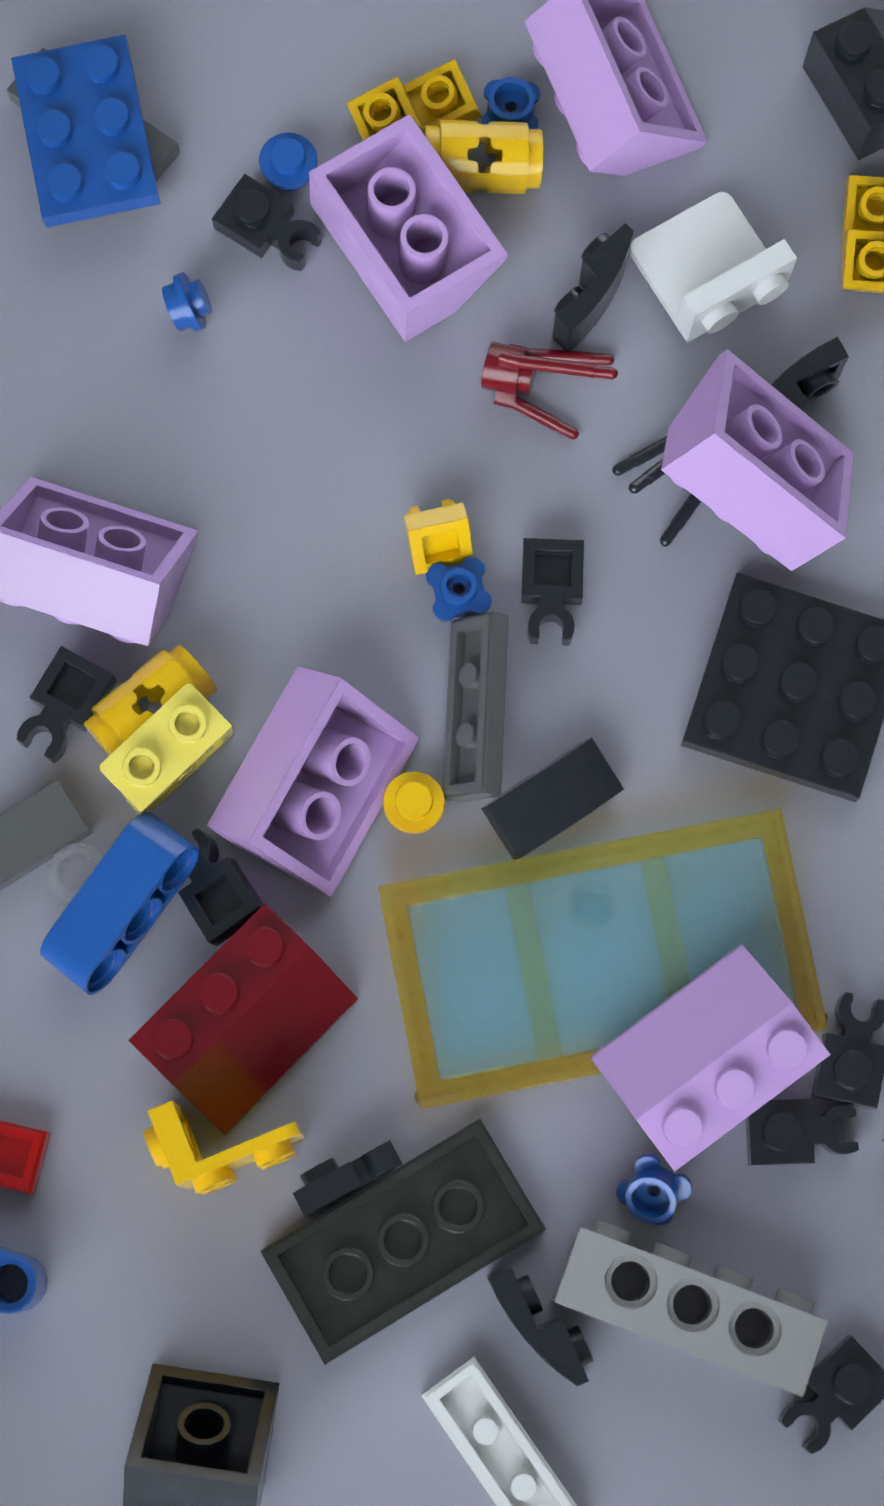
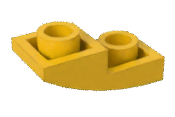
M455 59L405 85L402 84L397 76L346 103L362 140L369 138L409 114L422 132L424 125L438 126L439 120L473 121L482 117Z
M849 175L846 179L841 247V290L884 293V177Z

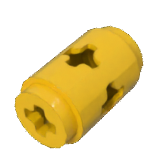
M439 120L438 126L424 125L423 134L465 193H471L480 189L485 190L487 193L524 195L526 189L540 188L543 170V133L541 129H529L526 122L478 124L477 121ZM479 142L485 143L486 153L495 154L496 162L491 163V166H487L485 173L478 172V163L468 160L467 155L474 148L478 147Z
M178 644L169 653L164 649L160 650L136 670L129 680L121 683L91 708L94 715L83 724L102 749L110 755L153 715L150 711L141 712L140 707L137 705L141 699L147 697L152 703L160 700L163 706L185 684H192L208 700L217 691V687L194 657Z

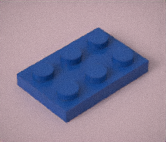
M125 34L11 58L41 216L46 228L161 204L129 45Z

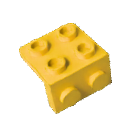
M173 1101L148 1110L147 1112L153 1126L143 1130L145 1141L156 1166H162L163 1169L169 1167L176 1186L186 1189L194 1187L196 1194L201 1193L202 1195L214 1192L238 1181L234 1170L255 1161L257 1167L264 1170L297 1156L293 1145L305 1140L300 1126L295 1121L203 1159L184 1108Z

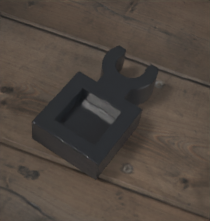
M245 173L212 217L213 227L218 232L260 258L265 255L272 245L279 250L284 264L297 271L303 270L305 260L300 252L291 248L293 243L298 240H306L316 247H319L322 243L321 232L315 224L307 220L290 221L294 214L292 202Z
M523 539L521 603L538 604V608L531 614L528 623L527 635L530 644L538 645L539 628L543 623L555 622L562 629V645H570L575 625L573 617L565 609V605L582 604L584 540Z
M61 646L29 697L34 704L43 708L40 715L30 717L22 723L17 733V741L20 745L28 748L36 734L48 732L52 735V742L46 749L44 756L52 763L59 761L67 749V736L65 732L72 724L84 732L87 731L83 723L94 715L91 708L112 690L117 681L114 674Z
M197 828L191 833L199 845V858L196 866L188 876L192 882L180 890L178 894L208 943L219 946L233 936L261 908L263 903L236 860L227 856L217 864L219 849L216 841L209 834Z
M845 992L839 997L835 1007L836 1019L842 1027L841 1036L831 1033L822 1035L821 1042L831 1055L816 1067L811 1096L874 1110L878 1108L884 1075V1045L871 1043L873 1031L879 1029L884 1023V1000L877 999L874 1001L870 1018L867 1021H859L851 1012L853 993Z
M811 1099L768 1101L745 1119L748 1166L815 1163L814 1145H821L826 1151L835 1155H846L858 1151V1142H840L832 1133L833 1123L838 1118L856 1117V1109L840 1105L826 1110L820 1117H812Z
M389 1140L338 1167L333 1157L300 1175L305 1186L293 1192V1195L304 1216L309 1217L360 1189L365 1184L402 1165V1162Z
M847 1335L812 1369L807 1386L813 1391L814 1395L807 1402L796 1401L787 1405L782 1410L778 1421L782 1426L788 1428L798 1417L803 1415L809 1416L814 1423V1432L810 1438L805 1440L802 1447L810 1454L818 1452L827 1444L831 1434L830 1424L836 1418L848 1430L852 1431L884 1399V1370L853 1336Z

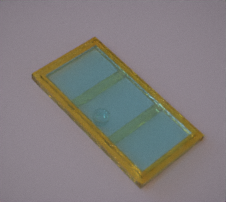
M781 808L378 886L416 1084L414 1099L420 1105V1110L601 1074L590 1059L592 1054L740 944L749 951L791 1000L814 1032L827 1029L828 1016L823 1007Z

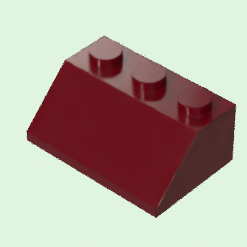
M264 903L128 1041L183 1096L226 1135L358 1001V998L314 950Z

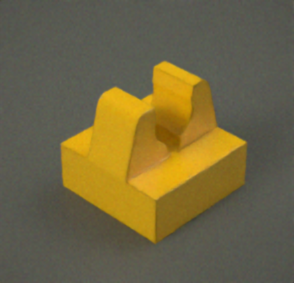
M451 499L441 500L442 507L420 512L419 507L414 506L408 509L407 515H404L415 575L427 573L428 569L436 563H441L447 567L461 564L465 558L473 557L469 522L463 502L455 504Z

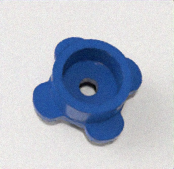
M516 77L492 80L486 84L483 95L488 101L487 112L482 116L481 124H489L490 122H526L529 129H538L539 122L534 115L535 104L540 100V90L537 85ZM509 104L515 105L516 110L508 112L506 106Z
M467 557L461 564L446 567L441 563H436L428 569L426 581L434 589L435 603L433 604V613L439 620L448 622L454 618L470 616L473 613L476 615L484 614L490 609L492 598L489 593L484 591L482 576L485 573V566L481 560L475 557ZM461 584L465 590L462 594H456L453 591V587Z
M643 1154L636 1159L635 1172L632 1176L618 1184L616 1194L619 1201L626 1205L630 1213L640 1221L655 1225H666L671 1222L679 1200L687 1199L691 1195L692 1183L685 1174H674L663 1167L656 1155ZM657 1186L660 1192L653 1193L649 1191L648 1187Z

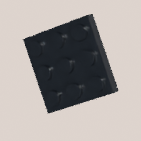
M736 573L680 746L856 803L861 796L884 720V619Z

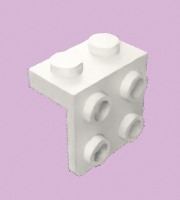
M718 192L640 235L632 241L630 248L632 259L687 343L706 332L712 334L725 328L737 318L739 313L757 303L764 305L779 297L789 287L788 281L797 261L796 255L785 239L766 249L731 195L726 192Z

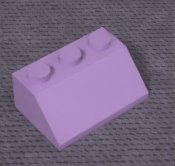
M548 0L524 21L533 41V53L538 62L545 68L555 91V103L560 112L566 117L576 139L577 154L590 172L626 176L698 150L708 143L645 0Z
M410 114L309 172L311 206L404 342L409 341L454 314L507 259L508 254Z
M727 349L717 357L669 426L661 470L676 485L688 490L711 508L721 520L729 522L756 543L762 552L774 557L790 571H793L846 538L854 453Z
M29 477L0 509V601L8 605L25 606L53 615L57 620L66 624H80L111 634L112 637L121 642L149 646L169 617L196 544L198 530Z
M297 666L206 826L247 854L321 894L332 898L383 806V796L387 786L394 778L400 775L420 738L342 678Z
M740 944L592 1054L590 1059L675 1172L831 1054L791 1000L749 951Z

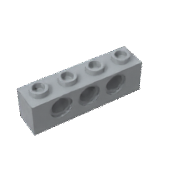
M596 1219L591 1231L582 1227L576 1228L551 1301L801 1397L804 1396L828 1320L811 1314L815 1302L781 1289H777L774 1300L751 1292L752 1278L718 1265L713 1277L689 1268L692 1255L657 1242L652 1254L628 1245L631 1232ZM631 1261L642 1268L646 1284L643 1292L637 1298L622 1300L613 1291L611 1278L616 1267L624 1262ZM687 1285L698 1287L706 1299L704 1314L693 1323H683L680 1321L673 1309V1300L676 1293ZM755 1308L763 1314L767 1323V1331L762 1341L758 1344L744 1346L736 1336L735 1323L743 1311Z

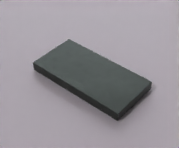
M478 1119L260 1252L324 1365L535 1237L546 1230L482 1120Z

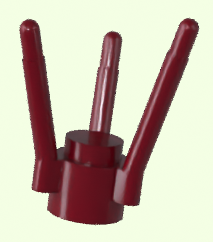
M492 341L483 367L481 387L496 391L494 397L495 405L512 408L551 430L574 440L579 436L576 428L518 397L519 391L530 393L536 370L610 380L617 378L618 371L613 367H606L614 363V357L611 354L528 348L511 343L506 345Z

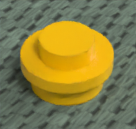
M421 772L403 773L394 778L384 792V813L388 821L402 832L409 834L426 832L439 822L444 812L445 799L443 791L437 781L427 774Z

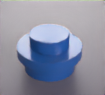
M286 132L273 136L264 144L260 152L259 164L262 175L268 183L284 191H295L309 183V172L318 167V159L315 147L306 137L297 133Z
M184 272L174 275L173 283L162 287L163 299L174 325L179 331L190 327L194 331L206 328L205 315L212 312V307L203 284L199 279L191 282Z

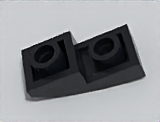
M626 223L611 236L606 232L600 234L586 247L581 256L580 286L570 290L554 309L556 314L552 338L564 350L572 351L586 337L602 317L618 290L626 269L634 232Z
M837 336L800 358L771 385L803 411L807 403L803 395L808 400L816 399L828 393L839 384L838 379L849 356Z
M591 737L578 743L537 773L524 778L481 809L515 861L596 810L623 791L624 788Z
M509 1267L488 1276L487 1279L509 1320L533 1350L556 1372L574 1385L580 1386L589 1382L583 1366L594 1361L579 1326L576 1325L566 1329L563 1319L560 1317L536 1326L533 1315L542 1312L543 1308L528 1274L516 1279L512 1268Z

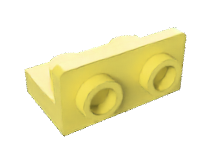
M185 684L100 764V771L124 795L127 803L138 814L145 811L153 812L233 736L232 725L192 684Z

